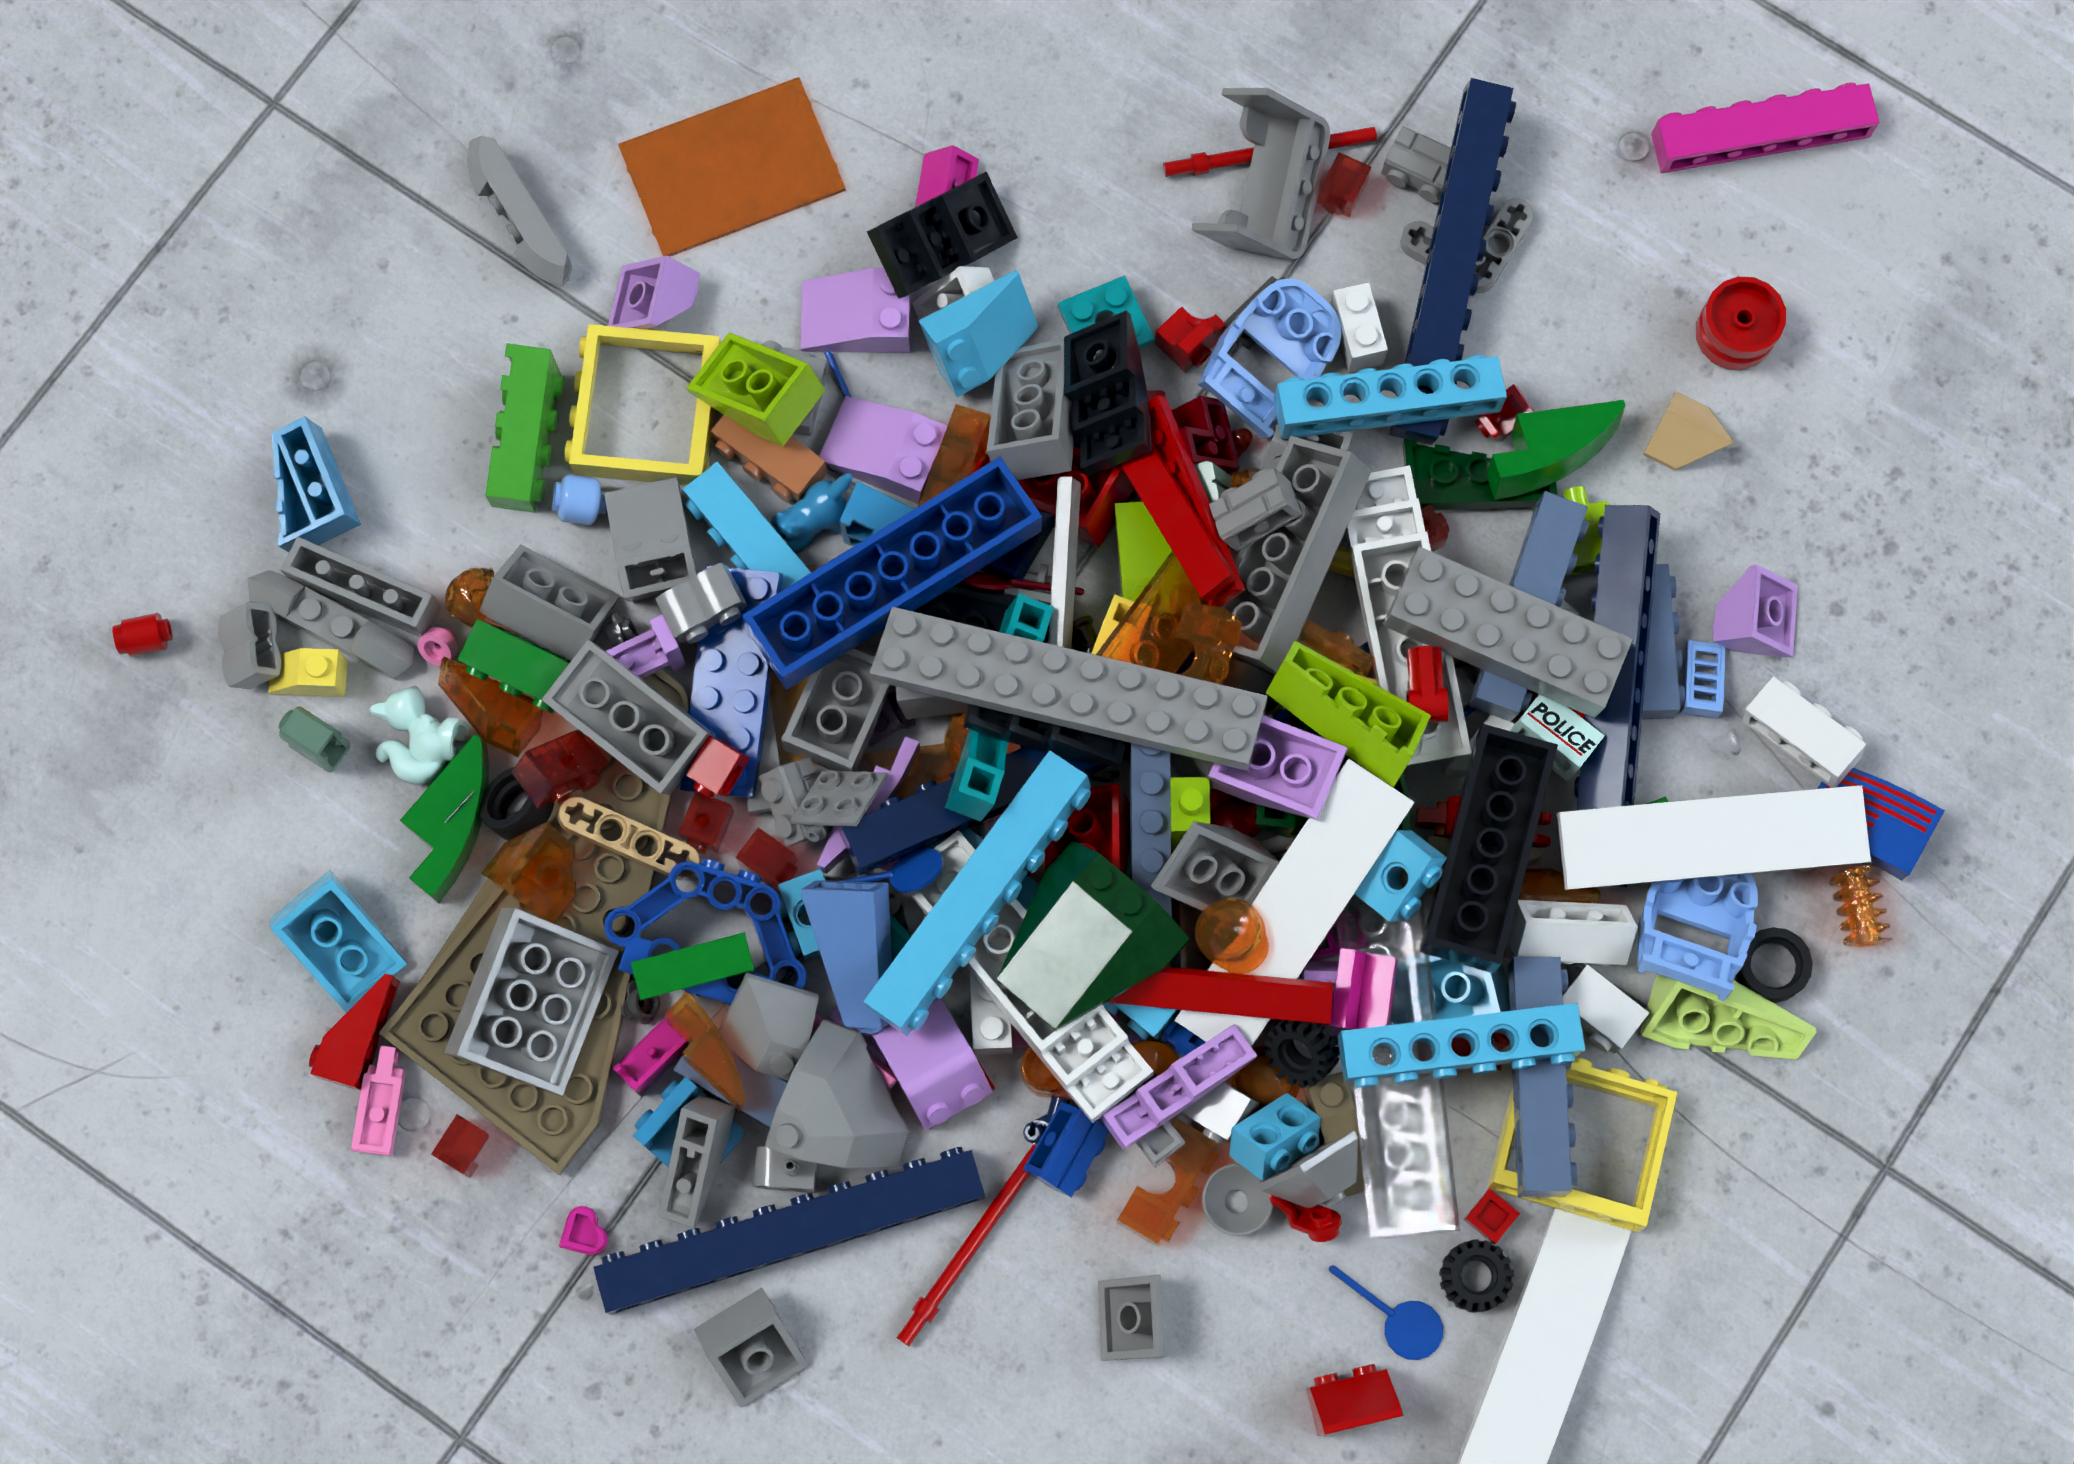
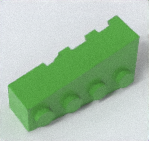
M506 343L505 357L510 359L511 368L510 375H502L500 390L502 391V402L505 405V411H500L496 415L495 436L496 440L500 441V446L492 447L485 496L491 507L535 513L537 501L542 502L545 495L546 484L545 480H542L544 466L549 467L551 463L552 445H548L550 433L556 432L558 427L559 412L555 410L557 397L562 398L564 394L565 376L561 375L551 349Z

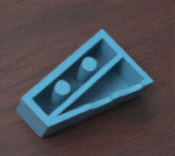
M304 416L272 432L274 478L278 482L276 512L279 513L280 518L278 547L290 552L297 537L320 545L361 525L322 428Z
M857 481L840 518L843 541L845 544L854 547L911 512L914 508Z

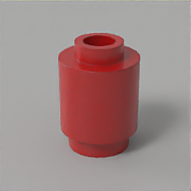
M159 613L121 620V624L114 625L112 629L118 653L120 655L128 654L130 657L167 649L168 641L173 639L169 620L167 618L162 619Z

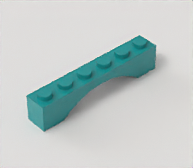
M1018 593L1004 614L999 632L1043 642L1054 607ZM969 729L945 805L946 809L980 822L994 806L1005 771L1007 741Z

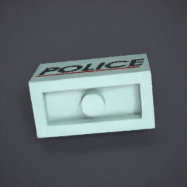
M1540 694L1510 730L1558 744L1552 770L1566 781L1579 770L1605 736L1569 707Z

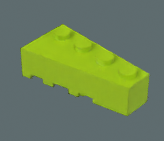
M1297 641L1293 642L1266 691L1267 695L1322 737L1347 747V756L1391 787L1395 786L1413 757L1431 717L1430 714Z

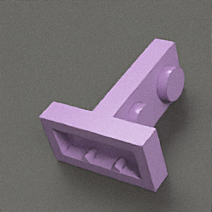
M663 614L649 620L652 626L651 630L606 650L608 654L641 678L649 676L667 666H671L673 672L687 667Z

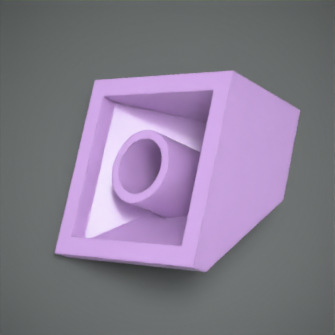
M669 256L623 265L608 326L637 329L655 327L691 308L697 297L700 273Z
M1751 565L1716 605L1715 620L1712 625L1713 642L1735 652L1786 658L1793 657L1798 585L1759 565Z

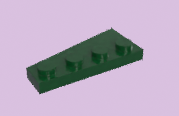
M1404 438V466H1410L1416 498H1419L1421 510L1535 507L1536 502L1545 491L1558 495L1557 485L1554 482L1546 487L1522 495L1494 500L1487 479L1491 458H1487V454L1472 451L1471 455L1450 451V447L1435 444V447L1418 445L1417 440Z

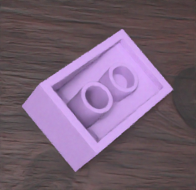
M869 268L802 281L801 351L825 352L830 350L831 352L910 353L911 294L898 299L884 268Z
M845 396L819 457L825 460L826 466L843 474L850 473L853 478L920 504L947 441L949 426L912 411Z
M1263 715L1248 771L1213 763L1208 777L1214 789L1247 802L1318 820L1348 748Z

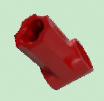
M1418 646L1408 648L1409 690H1407L1406 702L1430 714L1431 717L1428 723L1448 722L1447 688H1443L1441 647Z

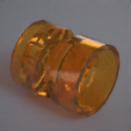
M1028 1048L1021 1063V1076L1024 1085L1031 1093L1038 1097L1049 1098L1052 1095H1059L1065 1089L1032 1048Z

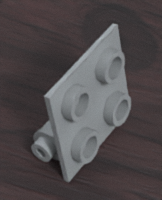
M821 771L790 819V823L803 824L806 830V837L813 842L824 839L830 825L857 826L888 777V773Z

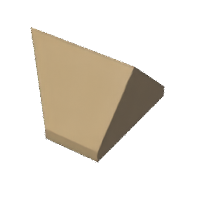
M1676 391L1643 455L1677 471L1678 468L1735 442L1709 407Z

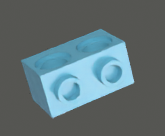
M1285 1093L1232 1127L1229 1156L1261 1181H1264L1276 1172H1282L1290 1163L1304 1154L1311 1153L1318 1146L1321 1117L1289 1093Z

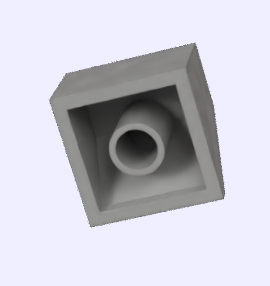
M762 1287L694 1329L707 1358L740 1407H743L809 1366L784 1321Z

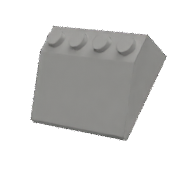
M501 908L444 1053L478 1067L563 1096L619 951L517 908Z

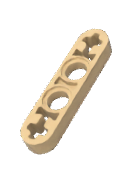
M571 797L564 801L559 808L558 822L562 829L568 833L666 876H669L672 868L676 866V862L668 858L663 860V865L656 862L663 853L665 844L671 846L667 854L678 857L683 852L688 855L687 862L697 864L700 862L698 853L690 845L587 799ZM575 806H580L583 808L581 815L591 820L594 812L600 814L601 816L594 825L593 834L586 831L590 824L583 820H578L576 825L569 822L570 815L565 813L566 809L573 810ZM605 821H615L620 825L622 834L618 840L608 841L602 837L600 827ZM642 836L651 837L657 845L656 853L649 857L640 855L636 850V840ZM683 871L678 874L676 880L687 879L694 873Z

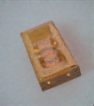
M1309 619L1306 621L1301 630L1300 640L1302 643L1358 675L1365 677L1368 675L1373 666L1374 656L1353 645L1354 640L1345 633L1334 630L1332 633Z

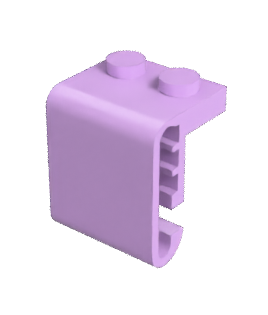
M935 998L927 1009L929 1015L925 1023L917 1031L912 1029L908 1036H905L890 1024L883 1027L882 1031L872 1034L925 1131L945 1122L949 1117L971 1105L979 1103L983 1098L993 1093L974 1052L941 998Z

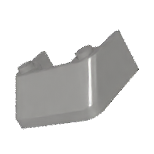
M1223 88L1222 96L1243 106L1240 129L1245 139L1255 144L1240 212L1237 210H1227L1222 213L1217 224L1193 223L1191 230L1226 247L1283 259H1298L1306 249L1329 146L1330 128L1328 122L1323 117L1270 88Z

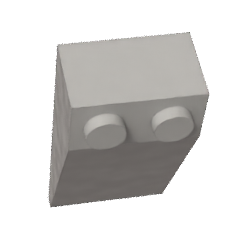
M1064 339L1020 347L995 375L987 454L991 462L1001 456L1017 481L1071 471L1074 448L1072 401L1064 395Z
M589 639L542 698L544 703L660 794L670 795L686 775L708 736H716V734Z

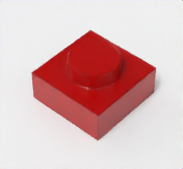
M1489 1188L1463 1220L1495 1245L1520 1213Z

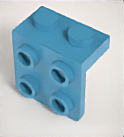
M686 1076L681 1082L677 1079L674 1080L662 1093L661 1098L664 1101L654 1112L651 1109L647 1110L634 1125L638 1130L633 1134V1137L667 1167H669L681 1108L699 1095L707 1097ZM732 1120L728 1143L720 1164L745 1135L744 1129L734 1120Z

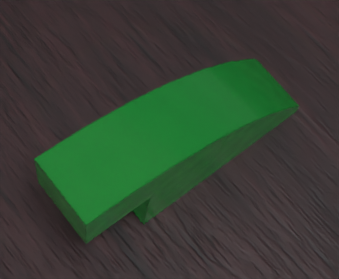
M1624 400L1517 414L1511 434L1515 451L1492 454L1487 479L1494 500L1518 496L1541 489L1565 478L1585 465L1602 450L1618 430L1626 406Z
M477 734L471 737L400 819L406 828L433 849L409 879L437 903L441 902L456 882L468 861L482 824L480 804L483 794L489 785V757L487 745ZM472 792H474V793L463 803V805L449 818V820H448L446 823H444V822L446 821V819L460 806V804H461Z

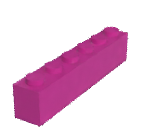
M1849 82L1832 90L1821 91L1819 88H1814L1797 96L1786 97L1784 94H1779L1756 103L1744 100L1726 108L1716 109L1714 106H1709L1691 114L1669 113L1658 119L1651 136L1662 174L1866 139L1872 136L1880 122L1870 84L1856 85V83Z

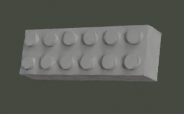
M1290 436L1276 469L1291 482L1296 496L1295 499L1299 504L1302 515L1240 549L1234 563L1245 591L1222 608L1213 609L1200 638V642L1218 655L1234 657L1274 674L1278 671L1293 642L1298 639L1372 471L1350 451Z
M1420 546L1409 562L1383 623V626L1425 645L1441 647V652L1593 718L1606 707L1633 640Z

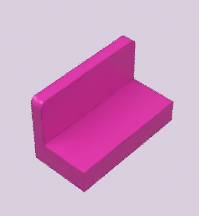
M954 145L925 153L915 207L976 177L979 159Z
M1341 948L1330 1024L1332 1027L1352 1030L1389 1025L1398 963L1396 957Z

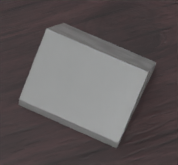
M1161 1275L1098 1281L1102 1361L1163 1358L1165 1356Z

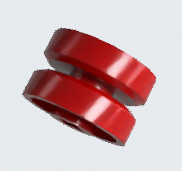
M1738 276L1723 281L1712 291L1696 322V340L1701 352L1712 363L1728 370H1745L1758 365L1769 355L1781 337L1786 325V307L1780 294L1769 283L1755 277Z

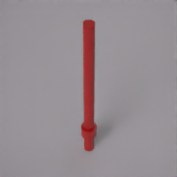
M1375 127L1330 134L1328 149L1377 141ZM1254 147L1211 155L1201 152L1191 154L1188 159L1164 162L1165 177L1193 173L1194 176L1208 174L1210 169L1251 163Z
M1035 1145L1031 1146L925 1298L920 1297L913 1306V1315L896 1337L908 1347L926 1322L931 1323L940 1311L937 1308L1029 1178L1030 1174L1025 1172L1023 1167L1033 1152Z

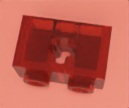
M577 729L526 751L511 773L536 807L539 808L550 802H553L554 805L560 804L579 789L582 792L591 790L601 781L600 774L609 762L594 741Z

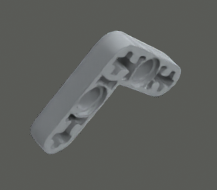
M1520 198L1508 200L1502 206L1483 237L1484 240H1487L1486 249L1482 261L1476 262L1474 274L1480 271L1485 259L1491 264L1488 267L1486 276L1478 282L1475 293H1485L1494 286L1527 232L1533 218V209L1526 200ZM1516 211L1522 213L1521 219L1516 221L1510 232L1506 227L1511 214L1513 215ZM1414 221L1404 228L1400 245L1406 255L1426 266L1434 227L1422 221ZM1418 233L1424 236L1422 242H1419L1417 246L1411 244L1412 237H1416ZM1493 238H1501L1506 241L1508 250L1502 254L1494 253L1490 250L1488 242Z

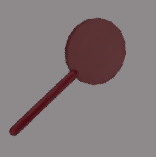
M975 572L961 581V583L969 586L994 590L1009 589L1016 586L1051 591L1052 584L1009 579L997 574ZM1075 587V595L1084 594L1083 588Z

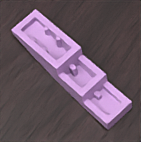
M906 736L904 737L890 771L876 765L873 772H887L888 777L868 807L867 815L880 810L881 803L897 795L921 750L918 741ZM833 826L817 866L823 873L827 874L849 854L840 836L841 826Z
M1234 1024L1171 1064L1167 1071L1141 1086L1134 1095L1104 1113L1101 1120L1124 1151L1222 1084L1253 1061L1257 1054Z

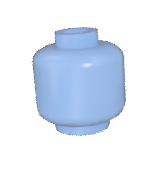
M566 475L561 482H555L552 511L557 512L558 518L562 522L591 525L596 521L598 514H605L606 512L604 493L607 492H601V485L597 478Z

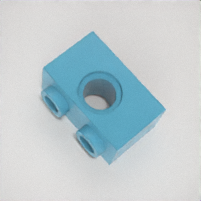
M1396 830L1354 894L1389 922L1408 920L1419 910L1421 906L1419 899L1425 890L1432 887L1443 873L1441 867L1447 857L1412 830ZM1403 868L1408 874V882L1404 888L1399 882V874Z
M821 869L778 884L781 892L779 896L781 901L780 915L782 919L790 917L794 931L787 933L794 953L802 952L806 962L821 957L812 926L804 925L800 922V915L806 910L801 889L816 880L825 881Z

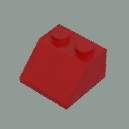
M1370 1364L1352 1369L1354 1377L1338 1380L1337 1373L1314 1378L1315 1386L1306 1388L1318 1436L1403 1416L1401 1405L1387 1369L1377 1371L1375 1364Z

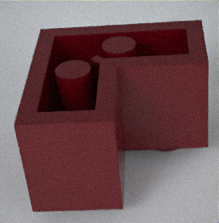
M1199 396L1172 410L1194 465L1209 461L1228 474L1240 469L1225 404L1216 398Z

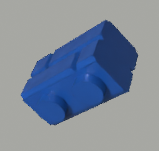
M1061 1101L1023 1170L1048 1187L1072 1198L1074 1192L1084 1185L1087 1177L1086 1171L1092 1160L1103 1151L1106 1144L1105 1137L1109 1130L1097 1120L1092 1123L1081 1109Z

